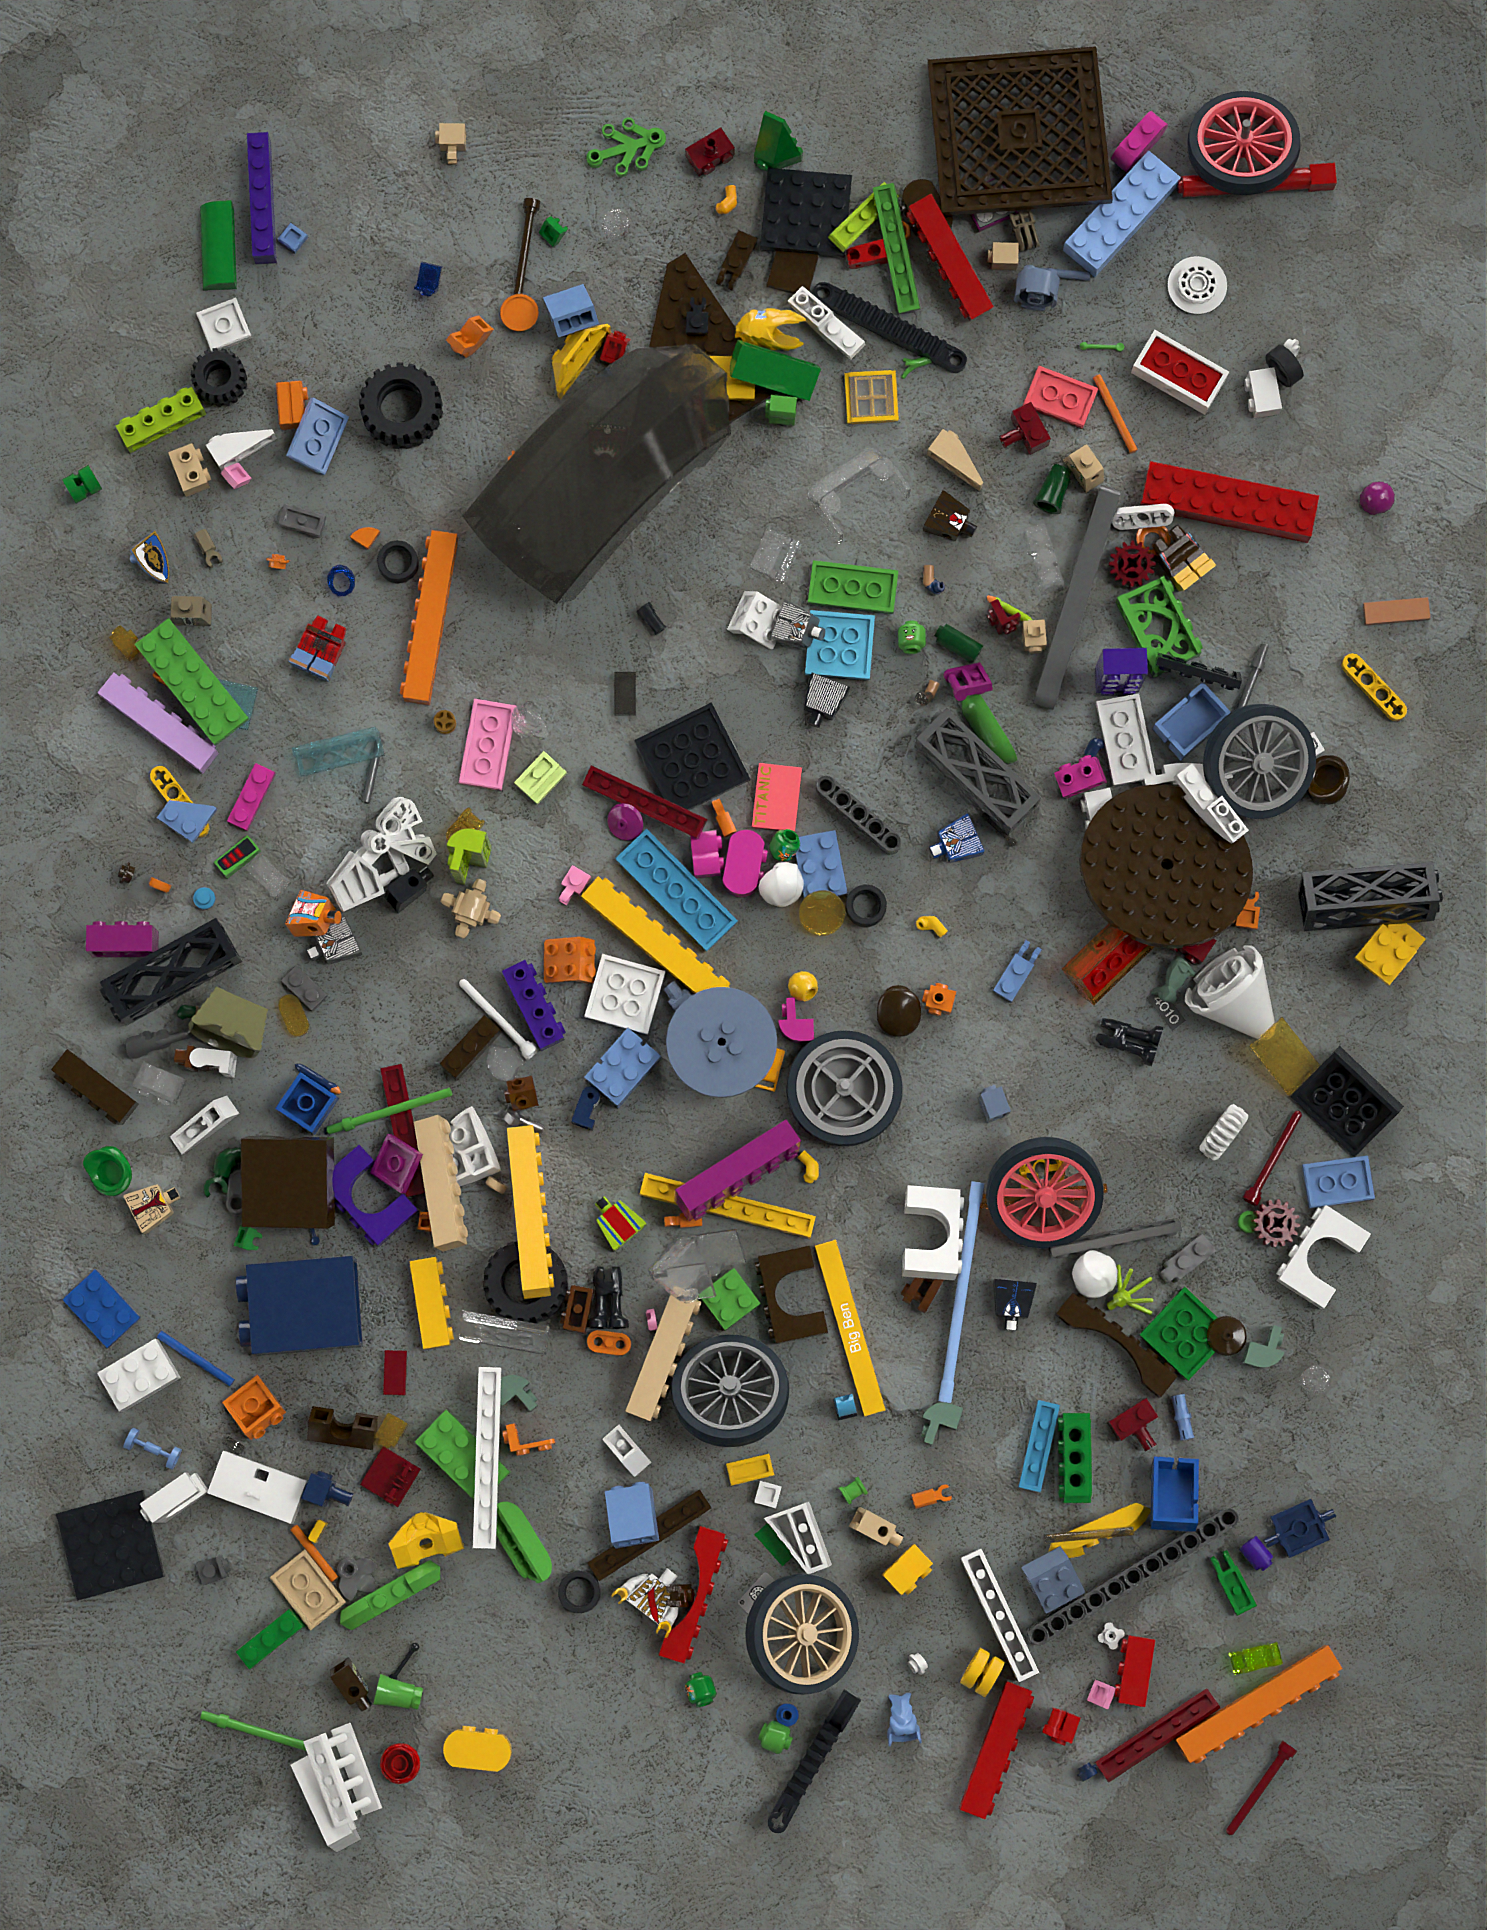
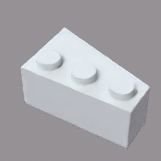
M809 1502L764 1518L807 1574L832 1565Z

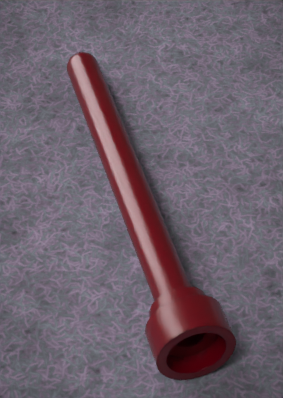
M1297 1110L1293 1113L1254 1186L1246 1190L1242 1196V1199L1249 1204L1258 1206L1262 1199L1260 1191L1302 1117L1300 1111Z
M1283 1740L1278 1746V1756L1227 1827L1226 1833L1228 1835H1233L1285 1760L1288 1761L1290 1757L1293 1758L1297 1753V1750Z

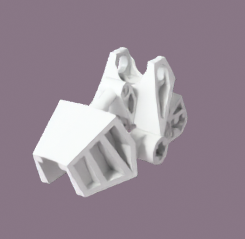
M404 797L393 798L376 819V827L379 832L367 830L362 833L360 841L363 846L355 854L349 851L326 883L342 912L384 894V886L388 885L391 880L399 875H405L409 872V866L404 854L427 865L437 855L430 837H425L423 834L415 835L412 830V826L423 821L411 800ZM401 804H403V807L405 808L403 811L400 807ZM388 820H391V821H392V826H391V828L386 829L385 826H386L387 821H388ZM425 846L426 852L420 857L419 851ZM387 852L394 869L379 876L377 869L372 864L381 854Z

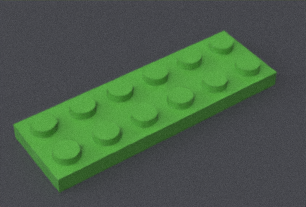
M169 618L134 644L215 746L250 720Z

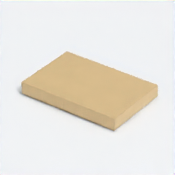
M306 1549L270 1577L310 1631L346 1603L345 1599Z

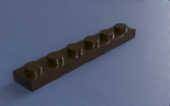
M698 1490L656 1518L659 1541L621 1548L612 1546L587 1563L600 1582L712 1508L701 1490Z

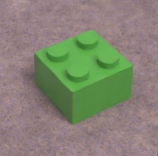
M735 1268L699 1294L701 1300L724 1331L761 1305Z

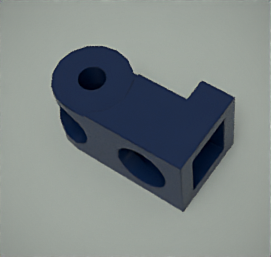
M589 1086L581 1092L571 1121L573 1125L593 1131L595 1120L591 1119L594 1107L600 1102V1093L597 1088Z

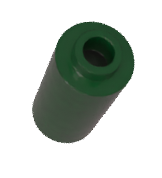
M948 624L944 627L940 625L934 635L937 638L936 643L972 664L984 646Z

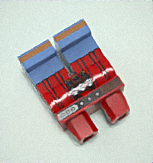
M317 615L312 625L308 623L294 654L289 659V663L307 673L310 672L312 675L329 682L342 649L346 644L344 638L347 629L335 624L331 633L324 631L329 621Z

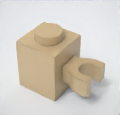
M439 123V131H435V143L439 144L440 151H448L447 160L450 165H457V151H466V127L463 123Z
M1045 620L1023 621L1022 637L1024 651H1029L1030 654H1037L1046 649Z

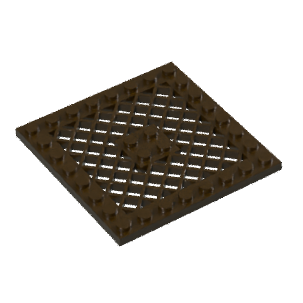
M1096 46L927 60L940 204L943 216L1112 203L1113 198ZM1066 74L1073 78L1069 85L1061 80ZM1044 76L1052 80L1048 86L1041 82ZM1024 77L1031 82L1027 88L1019 83ZM1002 79L1010 84L1006 89L998 85ZM981 81L989 85L985 91L977 87ZM960 82L968 87L963 93L956 88ZM1077 83H1078L1079 92H1077L1075 89H1073V87H1074ZM1056 84L1064 89L1059 95L1052 90ZM1035 86L1042 90L1038 97L1031 92ZM1014 87L1021 92L1017 98L1010 94ZM993 89L1000 94L996 100L988 95ZM972 91L979 95L975 101L967 97ZM952 93L958 97L954 103ZM1068 93L1075 97L1071 104L1063 99ZM1046 95L1054 99L1050 105L1042 100ZM1026 96L1033 101L1029 107L1021 102ZM1004 98L1012 103L1008 108L1000 104ZM983 100L991 104L986 110L979 106ZM962 101L970 106L965 112L958 108ZM1079 102H1080L1081 111H1079L1077 108H1075V106H1076ZM1058 103L1066 108L1061 114L1054 109ZM1037 105L1044 109L1041 115H1039V108H1035ZM995 108L999 110L996 111V118L990 114ZM973 110L981 114L977 120L969 116ZM954 112L960 116L956 122L954 120ZM1070 112L1077 116L1073 123L1065 118ZM1048 114L1056 118L1052 124L1044 119ZM985 119L993 123L988 129L981 125ZM964 120L971 124L967 131L959 126ZM1081 121H1082L1083 130H1081L1079 127H1077V125H1078ZM1060 122L1068 127L1063 133L1056 129ZM1041 125L1046 128V131L1042 135ZM996 128L998 130V137L992 133ZM975 129L983 134L978 140L971 135ZM1072 131L1079 135L1075 142L1067 137ZM956 132L962 135L957 141ZM1050 133L1058 137L1054 143L1046 139ZM987 137L994 142L990 148L983 144ZM966 139L973 144L969 150L961 145ZM1083 140H1084L1085 150H1084L1082 147L1079 146V144H1080ZM1062 141L1070 146L1066 152L1058 148ZM1042 144L1049 148L1044 154L1040 152L1043 148ZM998 147H999V150H1000V154H1003V153H1004V155H1003L1002 157H1000V156H998L996 153H994V151H995ZM977 148L985 153L980 159L973 154ZM1074 150L1082 155L1077 161L1069 156ZM958 151H960V152L963 154V156L959 159V161H958ZM1052 152L1060 156L1056 162L1048 158ZM1031 154L1039 158L1035 164L1027 160ZM1010 155L1018 160L1013 166L1005 161ZM989 157L996 161L992 167L984 163ZM968 158L975 163L971 169L963 165ZM1085 159H1086L1087 169L1081 165V163H1082ZM1064 160L1072 165L1068 171L1060 167ZM1043 162L1051 167L1046 173L1038 168ZM1021 164L1029 168L1025 174L1017 170ZM1000 166L1008 170L1004 176L996 172ZM979 167L987 172L982 178L975 174ZM959 169L965 173L961 180ZM1076 169L1084 174L1079 180L1071 175ZM1054 171L1062 176L1058 182L1050 177ZM1033 173L1041 177L1036 184L1029 179ZM1012 174L1020 179L1015 185L1007 180ZM991 176L998 180L994 187L986 182ZM969 178L977 182L973 188L965 184ZM1046 181V182L1049 183L1050 185H1042V184ZM982 186V187L985 188L986 190H978V189Z

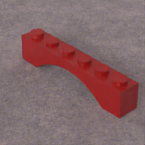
M700 1526L693 1547L699 1565L697 1596L685 1618L676 1627L671 1629L667 1638H664L659 1656L683 1664L686 1659H691L694 1647L690 1646L692 1638L697 1639L701 1628L697 1623L699 1616L704 1617L708 1606L704 1601L706 1594L711 1596L715 1584L711 1582L713 1573L718 1574L722 1562L718 1560L720 1551L725 1553L728 1539H725L726 1534Z

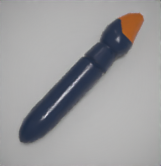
M295 1064V1068L331 1093H341L340 1088L335 1083L329 1082L303 1064Z

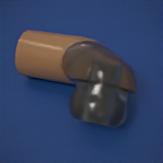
M930 680L925 693L918 692L914 701L919 703L920 706L925 707L934 699L940 684Z

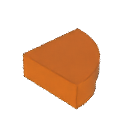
M365 527L356 530L350 538L369 550L381 532L372 527Z

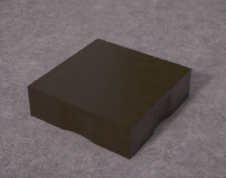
M247 1136L241 1138L242 1227L328 1229L334 1226L335 1194L332 1183L334 1137L290 1139L280 1136Z

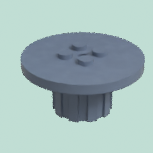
M714 987L697 992L679 1006L668 1027L666 1046L673 1070L688 1087L706 1096L727 1098L741 1095L751 1090L765 1078L775 1059L777 1035L770 1014L756 998L735 988ZM719 1042L726 1043L724 1046L718 1045Z

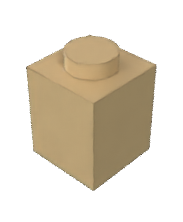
M993 242L992 250H988L987 261L991 263V270H1017L1019 243Z

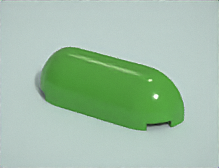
M977 694L967 696L962 701V713L975 735L1004 763L1016 762L1017 756L1010 741L982 696Z
M506 1501L498 1503L496 1536L517 1571L523 1578L528 1577L536 1581L535 1583L545 1581L551 1574L552 1563L537 1534L519 1507Z

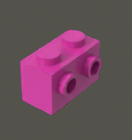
M1091 755L1080 758L1079 763L1071 766V763L1059 767V771L1054 773L1062 796L1067 799L1107 783L1098 758H1091Z

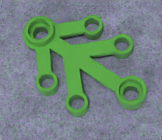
M630 117L622 121L623 130L626 132L632 131L643 138L635 140L616 131L613 125L605 124L602 127L603 136L607 139L612 138L622 144L602 151L598 149L590 150L587 153V163L592 168H599L605 159L626 153L622 162L618 163L615 167L617 176L625 177L628 174V167L637 150L646 146L643 155L639 156L635 161L636 168L644 171L648 168V161L654 150L661 148L665 144L666 135L660 128L647 130L635 124L634 120ZM631 122L633 125L628 128L625 126V123ZM611 129L612 133L606 134L605 130ZM653 135H658L659 139L653 140L651 137ZM597 154L599 158L593 160L591 156ZM645 161L646 164L644 166H639L638 162ZM620 167H624L626 170L625 172L621 173L618 171V169Z

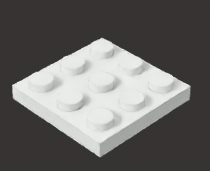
M602 954L584 1017L624 1029L629 1028L632 1031L648 1035L666 971Z

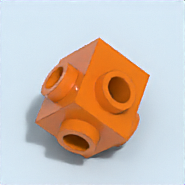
M936 983L935 986L931 985L929 990L925 989L922 999V1002L926 1003L924 1009H928L929 1014L941 1016V1013L950 1015L956 991L949 990L947 985ZM939 997L942 1001L937 1002L935 998Z

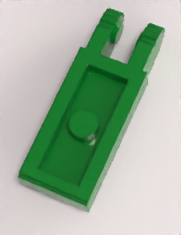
M1225 1550L1222 1554L1229 1569L1222 1571L1218 1560L1214 1556L1210 1558V1561L1236 1616L1256 1607L1257 1604L1238 1566L1234 1564L1230 1554Z

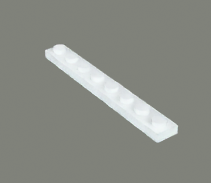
M479 1367L473 1548L496 1549L502 1368Z

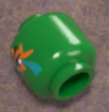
M782 829L776 832L769 843L768 849L774 859L787 862L792 860L799 850L800 840L794 831Z
M702 1672L690 1675V1680L684 1686L689 1703L696 1705L697 1708L713 1703L717 1692L712 1677L703 1675Z

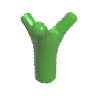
M926 357L917 359L903 358V362L908 365V368L901 377L905 379L914 369L931 364V360Z

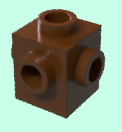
M532 1076L506 1081L508 1090L504 1091L506 1103H511L513 1111L539 1106Z

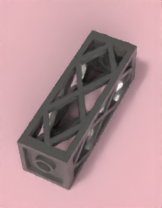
M948 708L943 712L938 710L931 718L930 725L928 727L922 726L916 733L914 747L1009 836L1038 806L1041 797ZM942 733H943V734H947V735L956 736V737H959L960 739H955V738H951V737L942 736ZM933 742L935 743L936 749L931 745ZM944 742L965 746L970 763L948 759ZM978 756H979L990 768L980 766V762H979ZM954 766L962 767V768H966V769H971L972 772H971V771L962 770V769H957V768H955ZM982 772L997 775L1001 778L984 775ZM964 776L974 778L976 787L971 782H969ZM985 781L1006 785L1011 803L989 798ZM1019 795L1025 800L1022 805ZM995 805L1002 806V807H1007V808H1011V809H1013V811H1012V810H1008V809L999 808V807H996Z

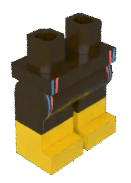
M1176 525L1167 532L1173 540L1171 544L1168 545L1163 537H1160L1151 545L1157 554L1154 556L1155 559L1160 563L1163 570L1180 592L1186 590L1199 577H1202L1214 568L1216 564L1212 559L1208 558L1190 532L1185 533L1179 525Z

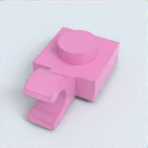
M572 865L561 883L565 890L560 895L559 902L567 906L574 893L580 896L591 876Z

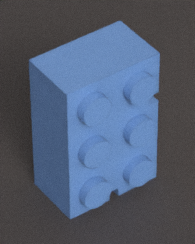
M1202 682L1188 694L1187 698L1185 697L1157 721L1152 730L1164 743L1170 742L1168 747L1182 761L1206 740L1218 723L1231 712L1207 685Z
M629 1028L622 1033L600 1058L602 1064L600 1065L597 1062L585 1076V1080L597 1088L617 1108L623 1104L661 1060V1055L647 1043L642 1046L643 1040Z

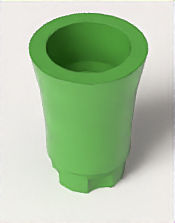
M380 1674L373 1705L419 1709L423 1688L414 1687V1684L398 1681Z

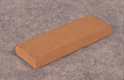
M1428 597L1363 603L1365 626L1430 620L1431 618Z

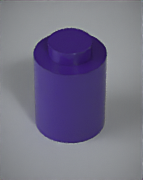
M1257 1536L1252 1537L1239 1548L1256 1571L1258 1569L1264 1571L1273 1563L1271 1561L1273 1555Z

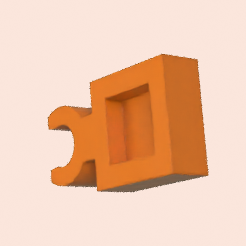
M1259 892L1254 893V899L1247 900L1242 912L1235 921V927L1258 929L1260 907H1255L1254 903L1259 899Z

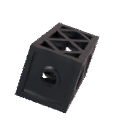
M1433 862L1302 872L1298 898L1304 931L1434 921L1436 913L1440 911L1439 902L1443 900L1442 890L1438 889L1437 883H1439L1438 870H1434ZM1395 874L1405 877L1394 882L1387 881ZM1338 879L1348 882L1336 887L1329 886ZM1369 892L1377 894L1368 901L1360 900ZM1315 897L1320 898V900L1316 902ZM1400 907L1406 908L1398 915L1389 912ZM1344 911L1350 912L1341 920L1333 917V915Z
M214 918L100 981L103 988L99 990L105 1001L107 1000L109 1004H112L113 1007L110 1010L114 1018L119 1022L129 1025L236 966L242 960L224 927L217 918ZM214 934H215L216 937H217V938H209V937H211V936L214 935ZM193 948L211 949L201 967H182ZM219 949V951L217 952V954H216L215 958L213 959L212 963L209 964V963L211 962L213 956L215 955L216 951ZM184 951V953H183V955L181 956L180 960L178 961L176 967H174V965H175L176 961L178 960L179 956H180L181 953ZM171 959L167 966H158ZM142 976L160 977L151 995H132ZM167 977H169L162 991L159 992L165 980L167 979ZM176 977H186L172 985ZM131 980H133V982H132L131 986L129 987L128 991L126 992L125 995H123L124 992H125V990L127 989L129 983L131 982Z

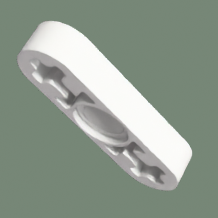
M1168 504L1122 507L1115 510L1112 524L1120 530L1168 526L1172 523L1175 512ZM1144 513L1149 519L1141 520L1137 515Z

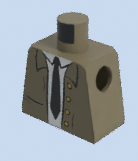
M196 596L171 597L170 620L174 625L211 626L212 604L206 599Z

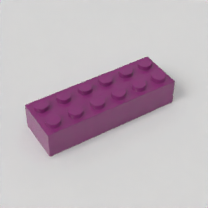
M786 1119L675 1189L674 1200L688 1221L693 1219L697 1221L706 1215L705 1211L711 1207L713 1209L720 1207L725 1202L724 1199L730 1195L735 1197L740 1194L744 1186L748 1184L752 1186L759 1182L763 1174L775 1172L779 1169V1164L785 1160L790 1162L798 1156L797 1153L800 1149L801 1140Z

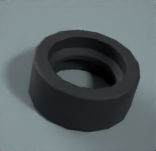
M1278 345L1266 354L1265 358L1268 367L1275 368L1276 379L1282 385L1291 387L1303 378L1304 373L1299 361L1285 346Z
M395 540L388 542L380 549L377 557L380 573L390 582L398 584L407 582L418 571L419 561L417 553L405 541ZM393 550H403L410 556V567L404 573L394 574L386 567V557Z
M863 884L850 891L846 899L845 910L848 918L854 924L860 927H871L883 919L886 913L887 901L879 888ZM869 893L878 900L879 910L873 917L862 918L855 913L853 903L860 894Z
M575 1571L567 1574L558 1587L560 1603L566 1610L572 1613L582 1614L588 1612L597 1605L600 1599L601 1588L598 1580L586 1571ZM584 1579L589 1582L593 1592L587 1604L574 1605L568 1600L566 1589L571 1581Z

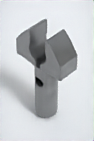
M507 1108L504 1113V1120L513 1127H517L518 1124L521 1126L533 1125L534 1131L537 1133H542L544 1130L543 1125L521 1116L519 1110L513 1111L512 1108Z

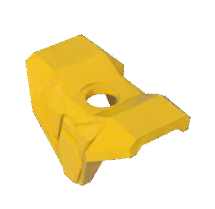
M420 1512L412 1516L388 1543L397 1569L419 1565L421 1559L436 1554H443L446 1557L464 1549V1543L462 1542L456 1522L426 1512ZM424 1538L432 1540L431 1543L422 1546L419 1544Z

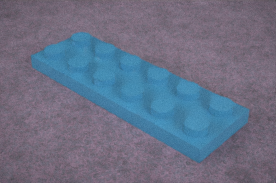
M645 829L615 858L706 952L738 922L648 829Z

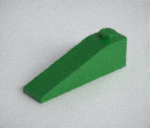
M767 111L763 114L754 152V163L758 168L765 171L768 168L782 169L800 163L803 159V150L801 147L796 146L798 142L796 138L790 136L792 131L785 119Z

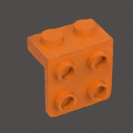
M585 937L545 940L544 981L546 983L569 981L586 984L594 983L596 973L595 940Z
M515 1423L506 1425V1430L503 1431L505 1444L510 1445V1451L512 1453L516 1452V1456L530 1454V1449L538 1448L539 1452L550 1450L552 1445L556 1444L555 1439L520 1445Z

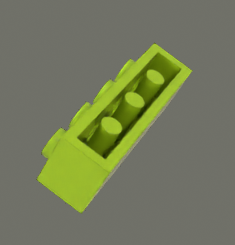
M185 387L177 391L173 397L162 398L157 402V405L151 408L145 407L133 417L123 418L116 425V428L128 451L132 453L207 414L193 387Z

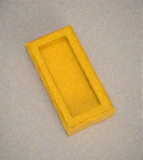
M769 1454L726 1464L731 1486L774 1476Z

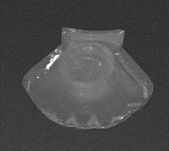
M494 1044L491 1046L486 1059L492 1075L504 1082L515 1079L519 1067L526 1064L517 1045L509 1048Z

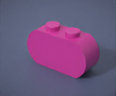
M1153 111L1148 112L1114 151L1111 160L1128 173L1147 151L1157 143L1166 131L1168 124Z
M741 830L730 837L723 886L728 893L735 897L752 895L757 890L758 884L764 876V871L760 870L761 864L766 863L768 850H764L765 843L763 839L754 831Z

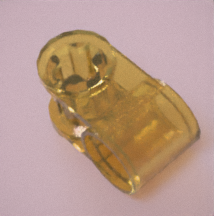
M468 807L452 826L448 828L446 832L447 843L450 836L459 830L475 829L480 831L485 821L483 819L480 820L472 813V809Z

